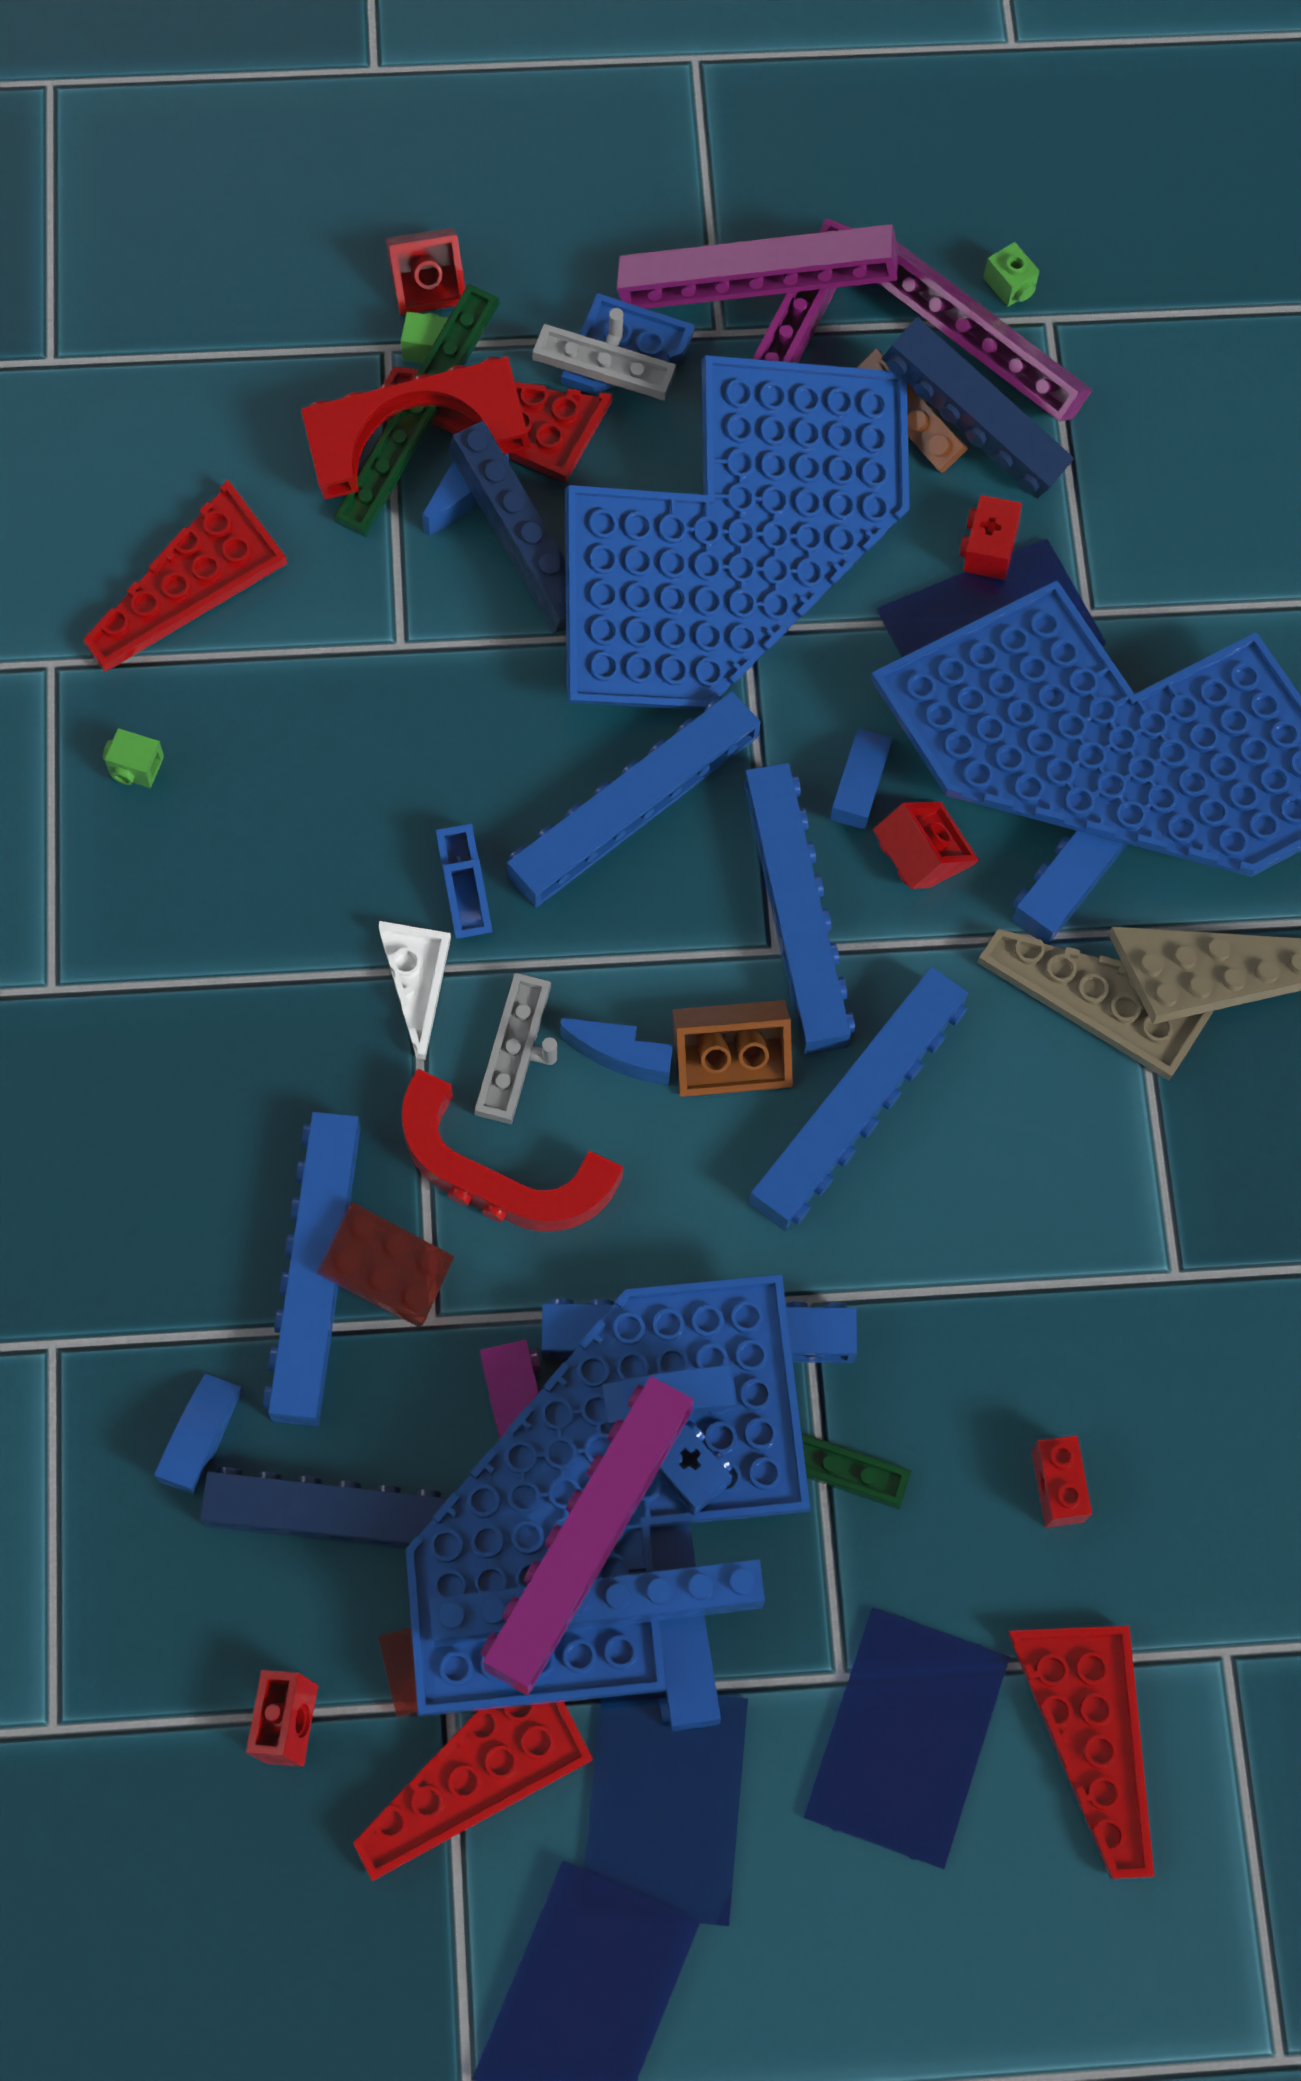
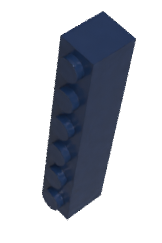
M918 317L914 319L881 358L893 374L902 377L913 387L915 393L920 398L927 400L940 411V415L944 420L959 428L972 445L980 447L992 458L993 463L999 469L1008 472L1018 481L1023 491L1032 494L1036 499L1041 497L1055 483L1075 459Z
M484 420L454 434L448 449L450 457L553 633L566 628V564L564 556Z
M220 1467L218 1468V1473L207 1472L200 1521L204 1527L406 1549L414 1538L418 1537L430 1523L436 1512L447 1501V1498H440V1492L427 1489H419L416 1495L401 1493V1488L390 1485H378L377 1490L361 1489V1484L353 1481L342 1480L337 1482V1486L323 1485L321 1484V1479L310 1476H299L296 1482L281 1480L282 1475L273 1472H258V1477L242 1476V1471L239 1469Z

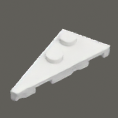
M379 921L380 936L416 1058L426 1060L451 934Z

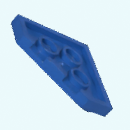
M597 293L579 335L605 342L609 333V313L612 309L619 308L623 311V335L618 347L673 364L683 360L694 334V324ZM564 370L561 376L562 385L593 395L615 387V385Z

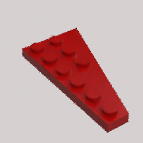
M394 366L383 384H400L412 381L419 369ZM515 382L531 448L509 453V459L566 483L612 403V394L600 393L599 396L581 394V390L568 389L567 392L547 390L544 385ZM440 407L431 424L456 434L477 423L456 410Z
M228 479L220 487L221 492L212 502L209 503L207 501L199 510L200 515L188 528H183L148 567L149 571L138 583L135 581L127 590L128 595L116 608H111L83 639L86 648L104 673L287 564L284 553Z
M1130 1626L1009 1631L1007 1634L1110 1879L1154 1877Z
M564 1702L477 1710L356 1838L353 1844L373 1881L587 1764L593 1758Z

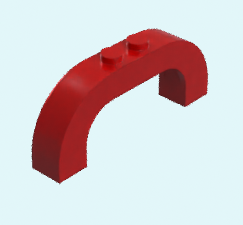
M417 1069L406 1090L402 1106V1124L407 1150L415 1166L431 1183L448 1192L447 1196L451 1200L463 1206H468L471 1203L483 1209L482 1213L495 1222L502 1223L503 1220H506L519 1227L541 1232L562 1231L576 1227L593 1218L609 1203L623 1179V1166L589 1150L577 1174L567 1184L552 1190L529 1188L456 1153L444 1143L438 1129L441 1118L453 1098L452 1084L421 1069Z

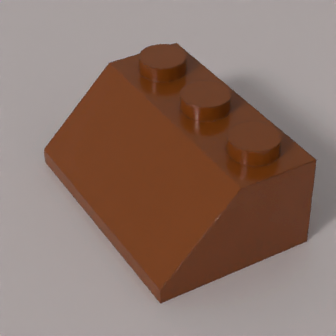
M785 1000L672 1009L674 1050L680 1097L793 1087L791 1019Z

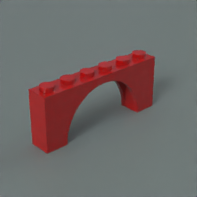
M508 356L502 358L489 357L479 364L467 367L458 365L449 368L447 372L435 375L422 374L413 378L412 381L400 384L386 383L376 390L364 393L358 391L351 392L341 399L333 401L320 400L313 402L309 407L301 408L318 484L324 499L327 500L359 491L358 464L367 440L388 418L414 407L440 406L456 410L472 419L475 423L484 420L503 454L531 448Z

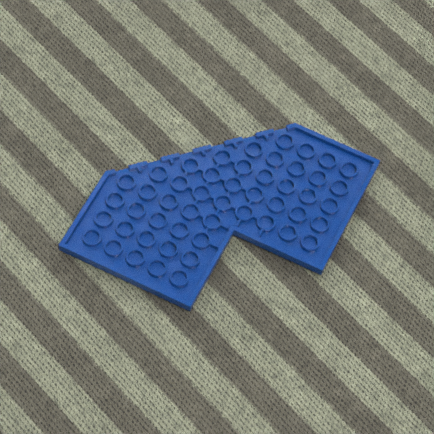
M705 355L702 359L703 495L568 485L565 488L567 703L705 710L712 700L721 697L909 510L907 382L902 377L885 370Z
M1058 580L871 674L872 683L946 796L1253 877L1301 851V695L1257 632L1134 694Z
M782 1275L625 1289L616 1299L615 1304L601 1320L599 1319L583 1338L566 1362L561 1364L545 1383L543 1389L534 1400L523 1409L507 1428L506 1433L492 1449L490 1448L474 1467L463 1484L441 1506L425 1529L406 1548L419 1716L666 1691L659 1621L566 1631L527 1696L484 1671L483 1660L485 1657L481 1656L480 1653L486 1641L435 1647L429 1598L527 1587L528 1584L524 1583L523 1580L534 1560L539 1562L543 1560L549 1549L545 1546V1542L551 1530L556 1524L563 1526L570 1514L566 1511V1506L577 1488L582 1491L590 1480L586 1473L591 1462L598 1453L604 1456L611 1442L607 1441V1437L613 1426L608 1424L602 1384L673 1371L729 1365L732 1369L737 1406L690 1416L687 1422L691 1420L705 1436L702 1443L710 1452L719 1451L732 1467V1470L729 1471L732 1475L731 1484L694 1516L660 1476L656 1474L596 1579L654 1572L650 1528L809 1512L810 1501ZM683 1455L682 1468L685 1469L690 1466L696 1470L697 1458L693 1457L688 1460Z

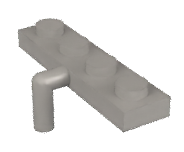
M614 308L609 313V333L605 342L544 324L532 352L533 360L664 401L676 373V364L618 347L623 335V311L619 308Z
M518 973L514 974L474 1110L475 1116L512 1125L530 1060L547 1065H552L557 1061V1041L554 1038L544 1039L542 1048L534 1046L551 989L550 981Z

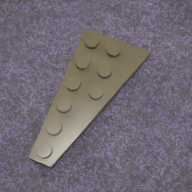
M1112 927L1109 933V937L1152 1024L1301 991V938Z
M1001 929L997 930L977 962L1170 1081L1214 1012L1210 1011L1152 1024L1122 961L1101 955L1099 958L1082 954L1080 950L1067 946L1066 949L1047 945L1040 939Z

